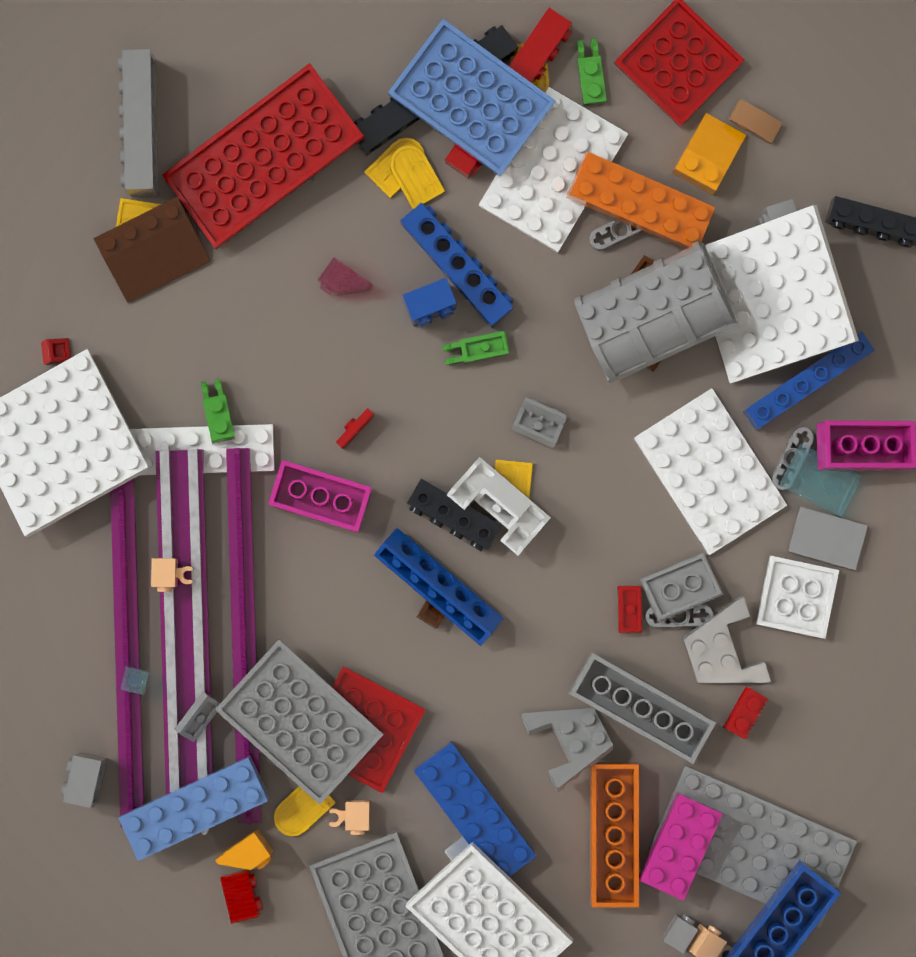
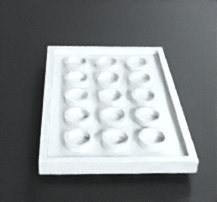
M548 87L545 93L556 100L555 104L501 177L495 176L478 207L558 253L585 208L584 205L566 198L583 155L590 152L612 162L628 133Z
M712 388L633 438L708 556L787 506Z
M473 842L406 902L405 906L458 957H557L573 943V938Z

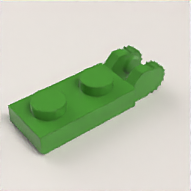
M596 38L591 39L590 42L593 57L584 58V43L582 40L577 41V64L583 106L606 103L607 101L601 56H599Z
M505 331L461 339L460 342L442 346V350L446 352L458 348L462 350L463 356L446 359V365L461 362L469 363L510 354Z
M220 378L215 379L214 383L218 396L210 398L206 381L201 382L204 396L202 400L212 444L235 439L226 396L223 394Z

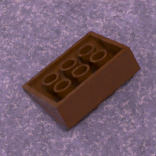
M178 197L93 238L127 303L210 262Z

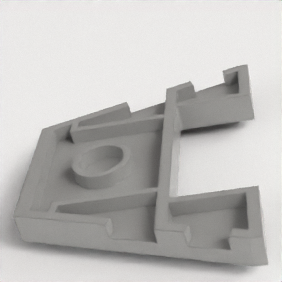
M743 595L736 598L729 606L718 611L719 613L708 621L706 620L683 637L698 683L771 682L764 660L744 667L740 666L727 627L729 623L750 617Z
M594 708L521 714V720L529 736L552 728L569 761L567 764L549 770V777L557 792L564 789L568 782L577 779L582 771L589 766L592 767L613 750V744Z

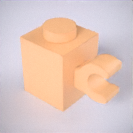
M152 558L151 587H157V592H171L172 587H178V578L184 584H192L193 580L185 579L184 573L186 571H194V568L190 566L178 568L177 558Z
M346 800L345 810L337 808L329 810V813H336L339 817L338 821L329 822V826L337 827L345 820V830H350L352 835H363L365 831L370 829V800Z
M701 924L697 927L698 931L687 947V950L696 957H722L724 951H730L732 948L726 944L727 941L720 937L721 931L711 925L706 928Z

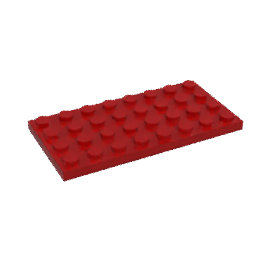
M309 63L171 167L162 176L217 250L365 137Z

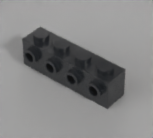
M838 196L831 200L825 223L831 224L832 227L837 229L848 228L854 230L853 232L859 235L870 234L876 236V239L881 241H896L900 246L911 248L916 245V217Z
M420 479L407 502L411 506L409 508L410 511L419 516H422L423 513L431 517L429 522L439 528H442L443 525L451 529L449 532L451 535L462 540L463 536L471 540L469 545L481 552L483 548L489 549L502 527L499 523L469 506L465 510L447 496V493L423 479Z

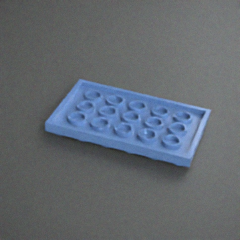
M444 19L441 20L388 91L390 97L500 177L556 102V100Z

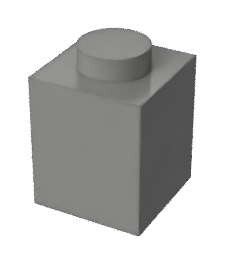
M676 914L661 939L684 954L698 931L697 927L694 926L695 921L685 914L682 917Z

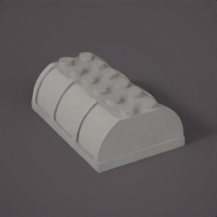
M699 240L692 243L691 247L665 259H657L653 261L652 265L622 279L620 277L614 279L609 285L588 295H580L574 298L576 309L591 347L610 384L739 325L704 243H700Z

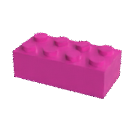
M823 421L816 424L818 471H908L916 468L915 421Z
M282 460L268 505L359 533L372 487Z
M677 792L640 872L639 880L684 901L723 814Z

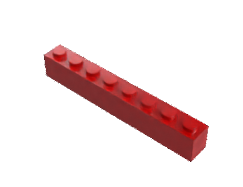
M549 7L509 67L532 84L536 79L540 81L547 70L544 68L549 60L551 62L554 61L560 51L557 49L560 43H566L573 32L570 30L572 22ZM456 144L445 158V164L467 179L471 174L475 176L482 166L478 160Z

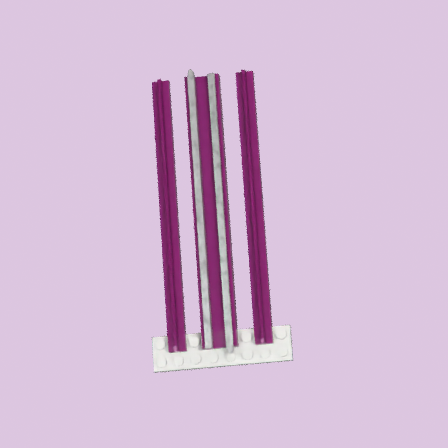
M273 424L232 426L235 439L215 444L211 442L208 426L130 429L150 467V470L141 475H156L159 558H177L178 568L186 566L194 568V571H186L184 573L185 579L193 580L192 584H184L178 578V587H172L171 592H160L166 794L214 772L212 720L195 742L185 738L175 730V727L203 691L211 696L204 473H227L233 688H235L257 664L251 472L275 471ZM135 478L110 491L120 816L144 805ZM235 728L236 762L251 755L260 775V750ZM261 805L239 814L238 823H261ZM209 829L204 830L201 833L203 835H206Z

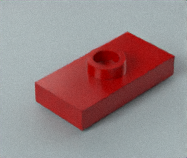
M367 408L357 420L352 418L344 426L346 431L336 441V444L342 449L345 448L374 418V414Z
M617 586L618 633H641V586Z

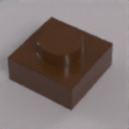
M426 600L416 617L437 629L444 615Z

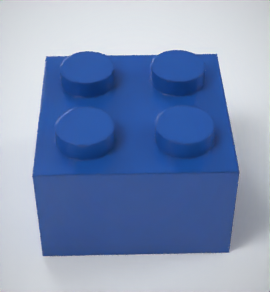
M447 278L402 295L413 326L419 325V328L431 324L432 319L438 316L444 319L453 315V311L456 310L457 306Z

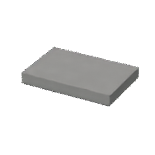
M799 507L787 552L856 571L868 526Z
M704 553L640 579L641 586L658 623L723 596Z

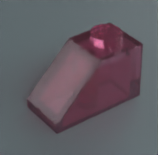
M333 257L318 278V282L321 284L319 288L330 296L332 293L341 296L370 291L372 288L370 282L335 257Z

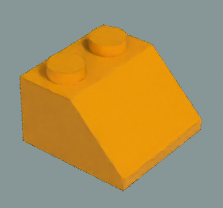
M257 828L219 855L215 861L219 865L248 870L257 867L259 870L272 859L270 856L274 851Z

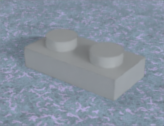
M203 691L175 727V730L180 735L195 742L217 713L215 709L220 702Z

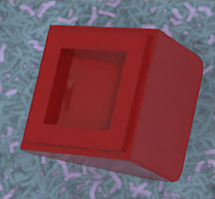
M69 338L46 339L41 342L43 364L62 363L71 358Z

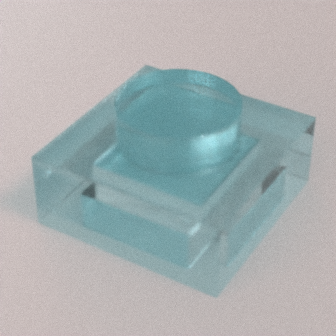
M126 666L120 690L144 695L150 671Z

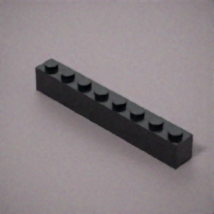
M503 25L498 28L494 26L484 33L485 37L481 40H473L502 62H505L518 52V46ZM391 97L389 99L390 102L385 106L380 104L370 112L372 115L366 119L361 117L354 122L365 137L358 145L364 154L368 156L419 121L420 118Z

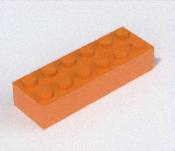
M590 152L583 155L566 198L683 249L691 247L692 243L698 240L701 243L715 210V207Z
M596 763L590 767L591 907H639L638 763Z

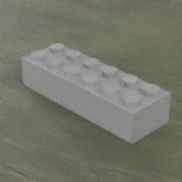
M150 49L122 50V57L118 58L119 71H122L123 80H119V94H122L123 103L119 104V114L123 118L124 126H120V140L124 144V150H120V161L124 165V173H121V187H124V191L130 197H159L156 59Z
M590 653L569 691L570 695L694 764L716 722L594 653Z

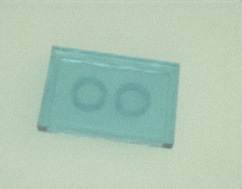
M800 444L779 485L831 514L842 518L862 476L853 471H818L817 452L804 444Z

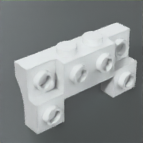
M480 457L447 493V496L464 510L475 500L509 529L500 541L517 556L551 518Z

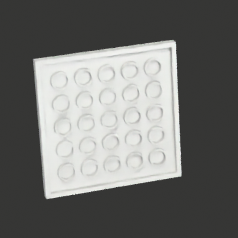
M817 205L809 206L705 245L739 324L716 335L730 383L859 341Z
M88 349L0 397V488L24 536L27 538L150 470Z

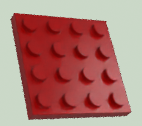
M674 0L616 59L614 64L681 127L745 60L683 0Z
M343 666L332 688L384 734L347 775L383 793L426 709Z

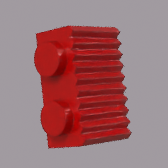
M745 687L723 728L740 738L746 739V735L752 730L753 723L756 722V718H759L758 714H761L760 710H763V706H766L765 702H768V699L751 688Z
M246 869L222 875L220 881L231 924L259 917V911L263 910L260 896L256 897L254 888L257 887L255 874H250V870Z

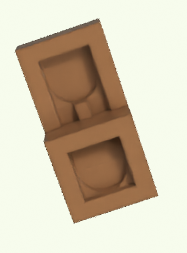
M741 99L738 100L728 119L744 131H750L766 143L773 142L783 124L766 112Z

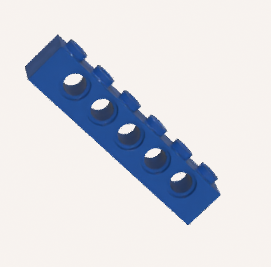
M421 202L400 220L401 225L492 328L513 310L511 305L513 300L506 292L500 293L496 288L498 283L490 274L486 276L480 270L483 268L480 262L475 257L471 259L465 253L468 250L459 239L455 241L450 236L452 233L451 229L444 222L440 224L436 220L437 214L431 206L427 205L425 207ZM431 224L435 230L432 234L427 235L422 232V226ZM441 241H446L449 243L450 248L446 252H441L437 249V244ZM454 259H462L465 262V266L462 269H455L452 266ZM470 276H477L480 279V284L476 287H471L468 285L467 279ZM491 293L495 296L496 300L493 304H486L482 300L483 295Z
M861 331L857 334L859 341L836 348L745 409L743 413L754 429L761 428L874 352V348L864 333Z
M396 528L375 552L374 556L478 645L481 646L504 619L400 529Z

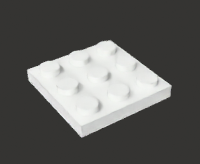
M769 556L756 624L825 639L839 570Z

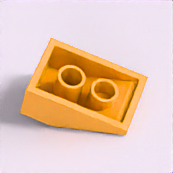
M706 113L675 167L673 174L713 196L746 134Z

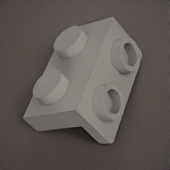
M525 397L511 430L554 448L568 416L558 409L541 404L536 399Z

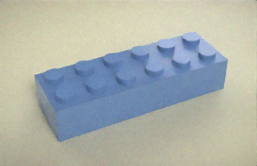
M250 755L128 811L118 817L139 861L267 802L270 797Z

